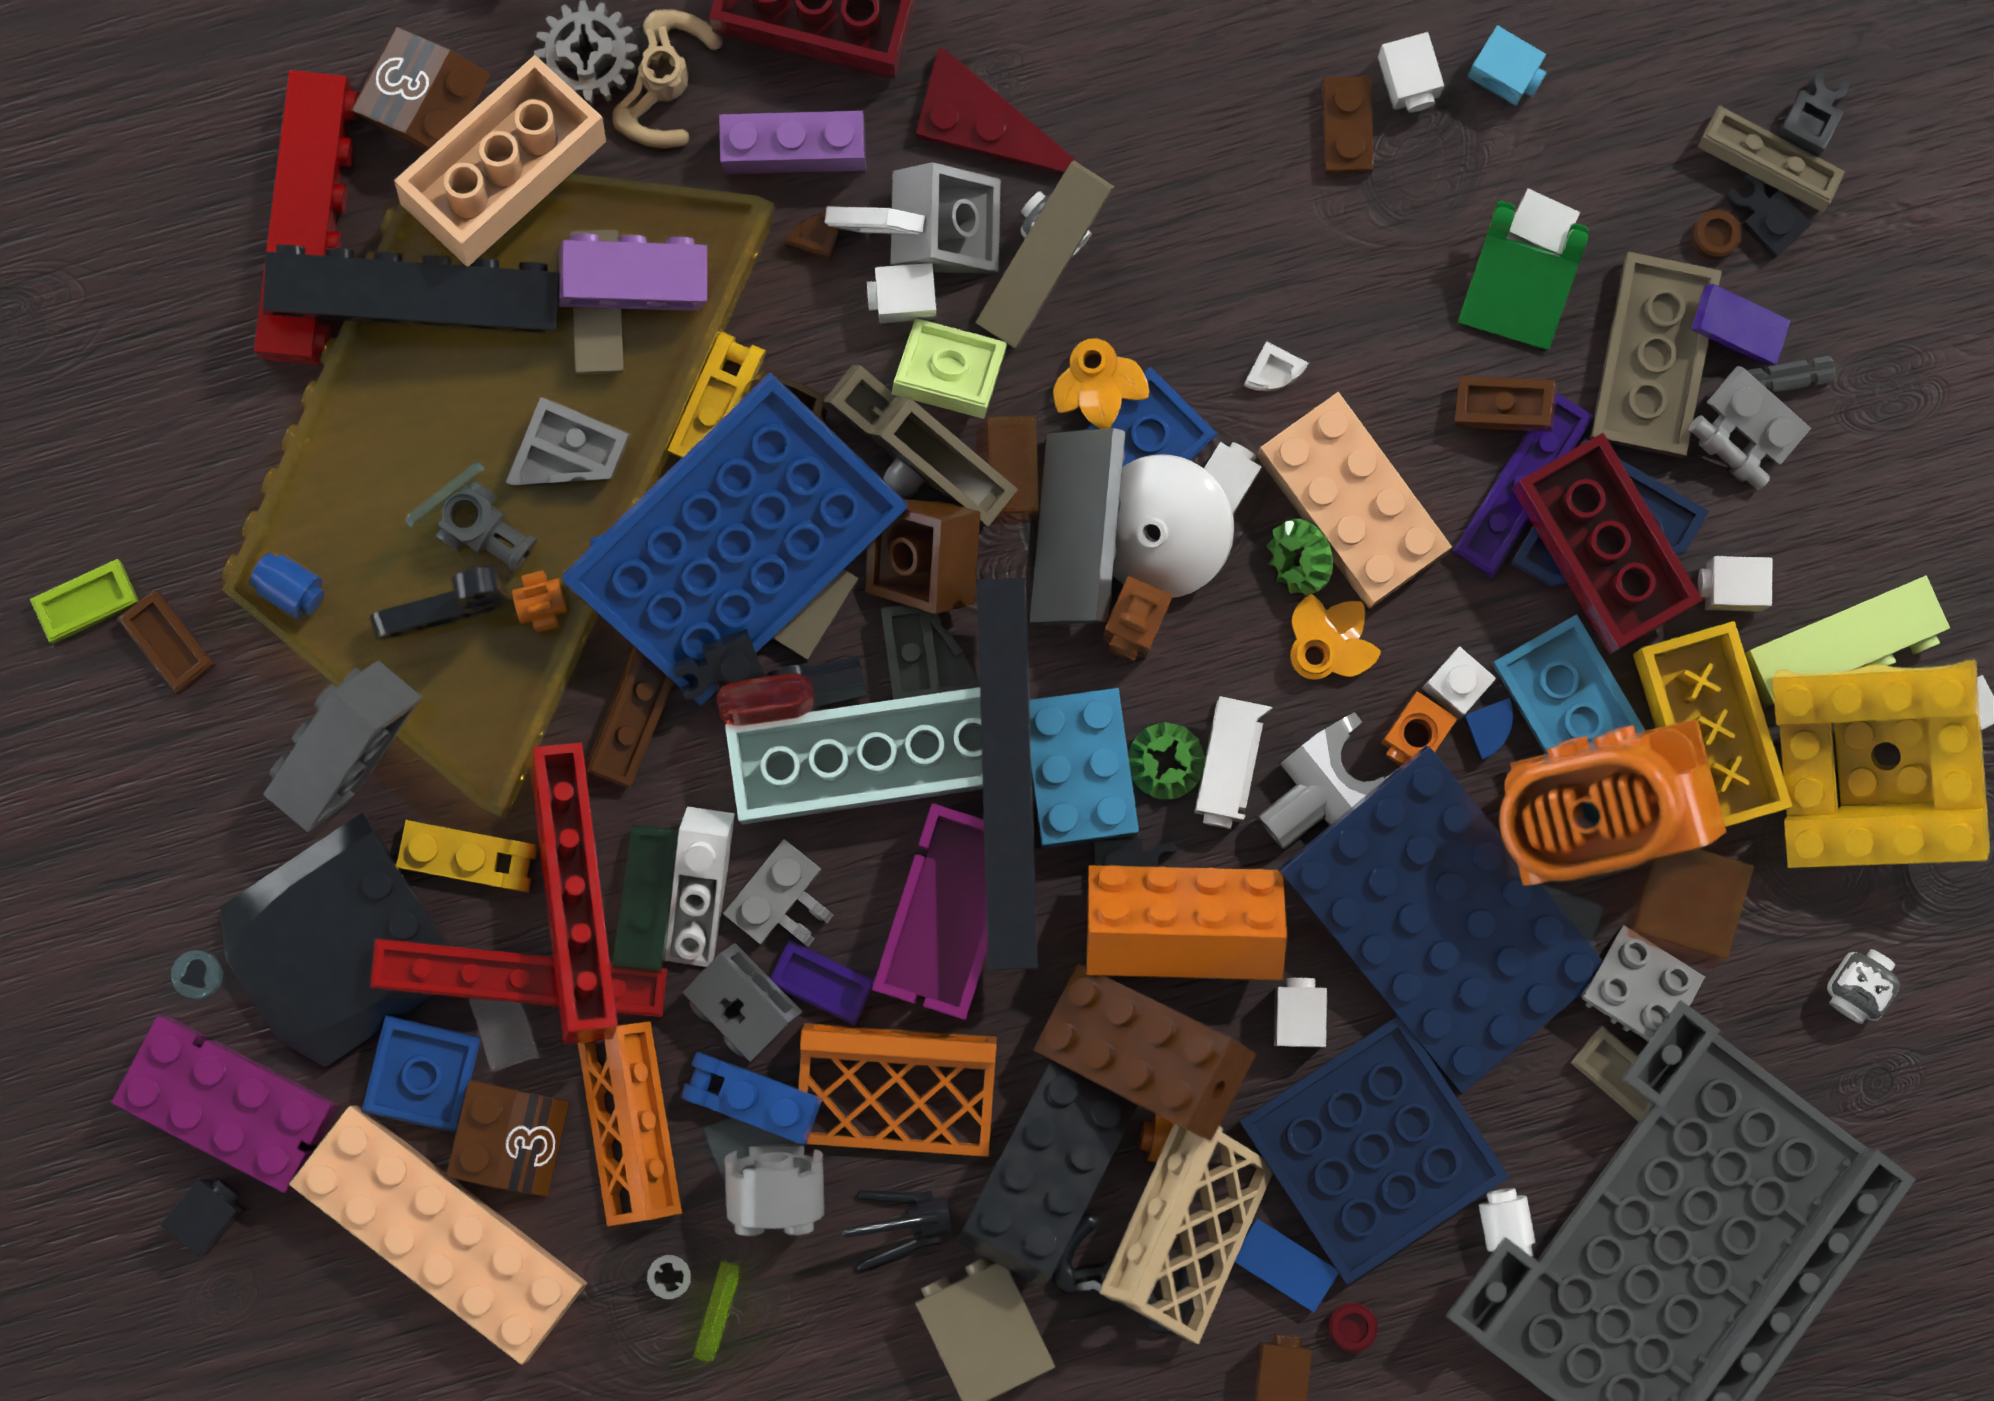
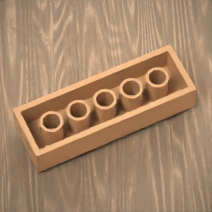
M349 1106L289 1185L521 1365L528 1362L588 1282L456 1180L446 1177L447 1173L372 1115L362 1112L360 1106Z

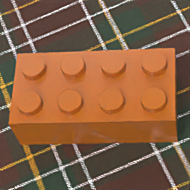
M1089 865L1087 975L1283 980L1287 936L1283 876L1278 870Z

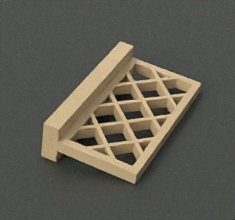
M1174 1124L1099 1293L1113 1301L1125 1304L1189 1342L1199 1344L1273 1173L1264 1158L1222 1133L1223 1129L1221 1127L1218 1128L1212 1141L1209 1142ZM1217 1144L1219 1145L1223 1165L1209 1171L1207 1164ZM1250 1164L1256 1168L1249 1187L1241 1191L1237 1170ZM1225 1176L1229 1197L1215 1203L1211 1182ZM1199 1188L1203 1209L1189 1216L1188 1207L1196 1189ZM1231 1208L1234 1221L1230 1231L1222 1235L1217 1214ZM1206 1220L1210 1241L1195 1247L1191 1227ZM1179 1233L1184 1254L1169 1261V1250L1176 1234ZM1212 1253L1214 1260L1213 1270L1209 1277L1202 1280L1198 1259ZM1186 1265L1190 1286L1176 1293L1172 1272ZM1160 1278L1164 1299L1149 1305L1147 1304L1148 1298L1156 1280ZM1193 1298L1195 1311L1187 1327L1182 1324L1178 1304Z

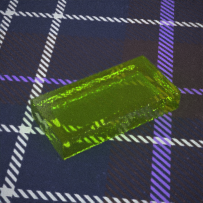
M723 1260L720 1264L694 1358L710 1362L717 1356L742 1268L740 1264Z

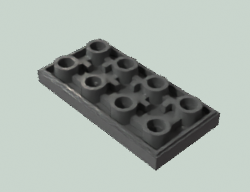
M1106 428L1047 433L1030 612L1031 623L1048 625L1108 622L1109 609L1112 604L1111 584L1113 562L1116 557L1117 518L1121 506L1119 497L1121 473L1125 460L1124 430Z

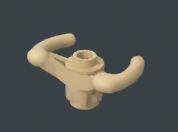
M655 10L647 16L643 23V32L648 38L649 46L643 52V59L638 67L639 74L635 87L613 109L612 123L615 129L628 139L644 146L666 149L682 147L689 142V134L683 129L661 131L643 127L638 123V117L657 101H671L681 96L688 86V71L685 60L678 56L675 48L670 45L667 32L672 28L687 31L699 38L712 50L719 49L722 45L723 38L720 34L712 31V27L707 22L689 13L677 10Z

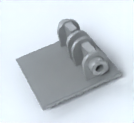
M1623 925L1593 980L1588 984L1580 997L1586 1001L1585 1006L1588 1008L1595 1007L1602 1013L1610 1016V1022L1613 1024L1618 1021L1623 1024L1622 1029L1627 1032L1630 1029L1649 1042L1679 1000H1682L1688 1006L1691 1005L1705 976Z

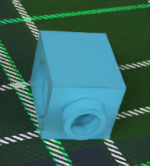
M1497 25L1474 62L1468 78L1516 106L1524 93L1533 97L1547 72L1539 67L1546 54Z

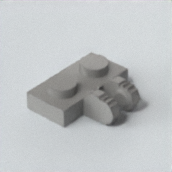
M785 839L781 841L723 913L761 945L778 924L782 925L806 946L813 942L815 938L811 936V932L802 924L795 923L786 915L797 900L809 909V912L820 921L823 920L828 923L834 916L828 909L805 892L822 869Z

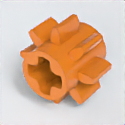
M544 570L521 575L524 587L512 589L520 624L533 622L536 632L559 627L556 616L568 613L560 578L547 580Z

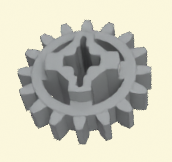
M580 0L579 11L574 13L565 4L561 6L563 14L561 20L558 21L552 16L546 18L551 31L549 33H537L538 42L545 46V48L534 51V55L543 63H547L546 65L578 95H584L586 102L590 106H593L594 95L600 93L609 102L612 100L610 88L615 86L620 90H626L627 85L622 77L623 74H636L635 64L629 61L628 58L639 56L637 45L627 43L635 37L631 26L619 29L623 23L622 14L617 11L608 18L605 3L600 2L593 12L589 11L585 0ZM594 25L608 31L615 40L612 41L611 37L602 38L595 32ZM575 28L566 40H561L569 30ZM586 37L593 48V52L589 56L590 60H587V70L579 56L583 54L584 47L586 46ZM557 66H562V69H572L577 73L579 81L565 76ZM608 66H613L604 77L598 79V76Z

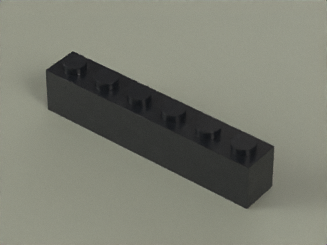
M276 245V252H266L263 315L552 335L556 330L559 272L548 271V264L540 262H519V269L500 268L499 260L477 258L471 266L467 267L464 265H451L452 258L441 255H423L421 263L403 261V254L396 252H374V259L354 258V250L327 248L325 249V256L306 255L305 247Z

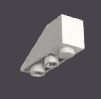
M688 806L686 808L678 835L665 961L707 967L714 960L730 859L735 813Z

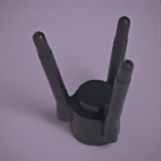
M860 1190L857 1195L861 1200L917 1204V1206L908 1207L909 1217L843 1228L841 1231V1235L845 1238L911 1228L912 1236L921 1235L918 1238L860 1261L857 1264L859 1271L878 1266L925 1246L940 1244L939 1237L952 1235L946 1196L933 1198L932 1190L919 1193Z

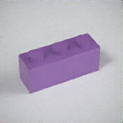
M863 111L719 115L720 163L724 175L866 171Z
M578 233L570 235V240H563L558 249V307L701 311L707 303V245L694 244L693 238L669 237L665 239V243H647L645 236L623 235L618 237V242L599 241V236L596 234Z

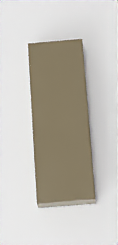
M1718 106L1697 146L1823 213L1830 205L1845 173L1844 170L1721 106Z
M618 230L570 231V235L578 233L596 234L599 236V241L618 242L619 237ZM573 307L576 375L624 374L622 310L617 308Z

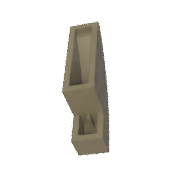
M852 364L824 399V403L893 459L898 458L926 481V484L949 501L959 506L980 511V522L989 527L1018 489L915 401L908 397L892 395V391L861 365Z

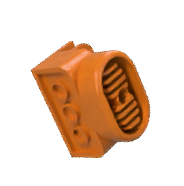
M1698 719L1638 733L1635 732L1634 725L1619 727L1594 737L1595 743L1589 744L1588 737L1581 736L1559 742V745L1547 748L1548 754L1511 762L1512 770L1507 774L1505 780L1506 795L1500 811V829L1507 850L1517 862L1523 886L1548 881L1575 880L1633 867L1651 858L1708 845L1725 834L1726 828ZM1584 801L1591 802L1598 807L1600 811L1599 824H1594L1585 817L1583 813Z

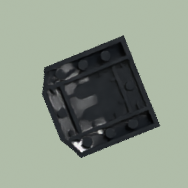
M363 812L220 906L226 961L278 1041L325 1068H329L380 1034L385 1015L402 1019L437 996L436 994L370 988L375 939L452 947L444 933H441L391 857V852Z

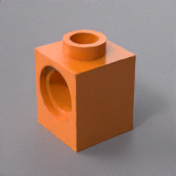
M1417 691L1381 742L1382 745L1389 749L1386 756L1401 767L1423 748L1409 745L1404 738V728L1406 724L1412 722L1420 723L1427 729L1429 738L1426 746H1430L1435 752L1457 720V717Z

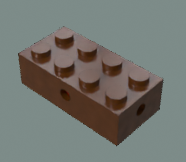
M1079 963L1033 1049L1048 1059L1061 1064L1209 1142L1212 1141L1256 1056V1053L1235 1040L1103 975H1087V967Z

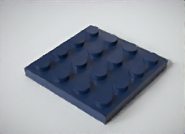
M1395 1016L1238 1121L1346 1285H1349L1509 1178V1175L1421 1043L1398 1016Z

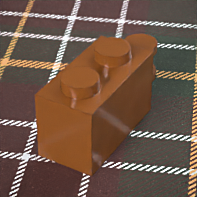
M1128 576L1104 630L1102 640L1110 643L1108 651L1132 662L1135 661L1136 656L1146 659L1173 595Z

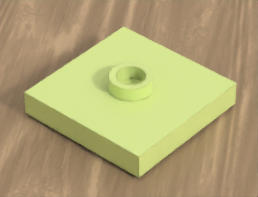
M915 318L893 382L891 394L908 397L915 401L984 419L1007 343Z

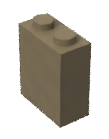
M984 1257L967 1265L965 1269L968 1276L952 1284L948 1277L945 1276L922 1287L921 1291L924 1297L916 1301L919 1312L962 1401H988L1055 1368L1051 1355L1010 1270Z

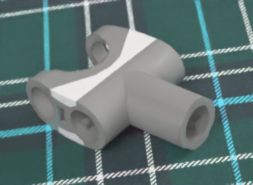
M1355 712L1317 733L1280 763L1296 785L1261 812L1257 818L1268 834L1283 850L1322 819H1325L1330 826L1385 780L1383 776L1375 781L1363 782L1356 780L1345 771L1342 765L1341 751L1343 744L1350 737L1349 733L1363 723Z

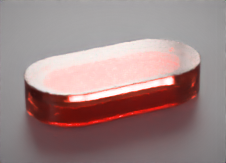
M786 673L731 682L720 689L716 701L719 715L724 722L735 726H745L801 717L813 708L815 695L813 684L808 677L798 673Z

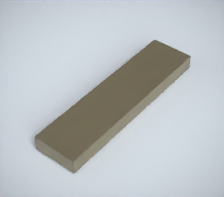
M1076 161L1071 162L975 323L1012 347L1016 348L1019 346L1114 186Z

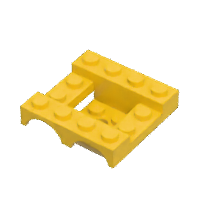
M1966 660L1957 664L1930 668H1895L1885 664L1866 665L1854 670L1832 673H1795L1788 670H1778L1772 680L1776 725L1780 727L1783 776L1793 806L1786 809L1787 817L1784 820L1788 868L1987 861L1990 853L1976 660ZM1831 723H1834L1841 803L1839 809ZM1882 742L1894 744L1900 751V762L1893 766L1881 765L1874 757V747Z

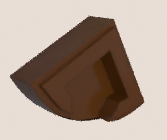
M826 211L794 226L787 236L785 245L831 261L841 229L830 227L825 223Z

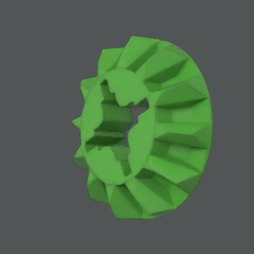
M1291 519L1273 529L1274 538L1266 546L1273 553V558L1268 565L1276 566L1278 570L1276 582L1287 583L1290 593L1302 592L1305 596L1323 589L1332 575L1333 556L1330 545L1321 530L1304 519ZM1304 548L1299 560L1301 565L1296 567L1293 561L1296 558L1295 550Z
M1167 722L1145 728L1134 739L1128 753L1131 778L1136 786L1147 795L1164 800L1179 798L1190 792L1201 779L1205 763V756L1199 739L1184 726ZM1175 742L1177 746L1174 759L1180 763V766L1186 768V771L1179 768L1177 770L1169 768L1158 780L1155 777L1158 773L1159 762L1153 759V755L1147 753V751L1164 753Z

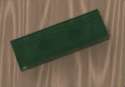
M632 825L612 962L613 969L662 974L679 830Z

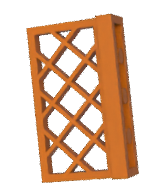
M804 1023L801 1031L799 1089L809 1093L810 1086L818 1097L823 1098L822 1101L840 1120L827 1133L810 1132L806 1144L989 1157L997 1037ZM811 1058L831 1059L843 1074L823 1091L810 1076ZM842 1060H854L857 1062L848 1068ZM867 1061L880 1062L892 1076L872 1094L853 1074ZM890 1063L906 1065L897 1072ZM915 1065L929 1066L940 1079L921 1097L902 1078ZM938 1066L954 1067V1069L945 1075ZM964 1068L985 1070L984 1088L968 1101L950 1080ZM846 1079H849L866 1099L845 1116L828 1095ZM897 1082L914 1103L896 1119H893L876 1099ZM945 1085L963 1106L942 1123L925 1102ZM983 1098L981 1116L973 1106ZM871 1104L889 1125L876 1136H863L850 1121ZM918 1108L937 1127L923 1140L911 1139L899 1126L901 1122ZM968 1111L981 1126L980 1144L959 1142L947 1128ZM845 1126L852 1135L836 1133ZM894 1130L900 1138L885 1136ZM942 1133L949 1142L933 1140Z

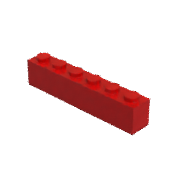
M289 70L266 252H276V245H297L305 247L306 255L325 256V249L342 247L341 231H336L338 213H344L347 206L348 189L347 185L342 184L344 166L350 167L352 163L353 139L347 137L349 121L356 120L358 116L350 111L359 94L353 91L354 88L346 76ZM264 266L254 352L262 360L319 366L320 353H327L329 348L330 326L324 324L325 319L263 315Z
M582 742L533 747L530 771L564 1044L613 1039L618 1025Z

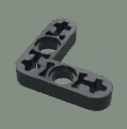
M492 566L479 567L458 573L451 577L454 591L391 607L370 615L369 618L375 640L394 639L506 608L511 603L505 580Z

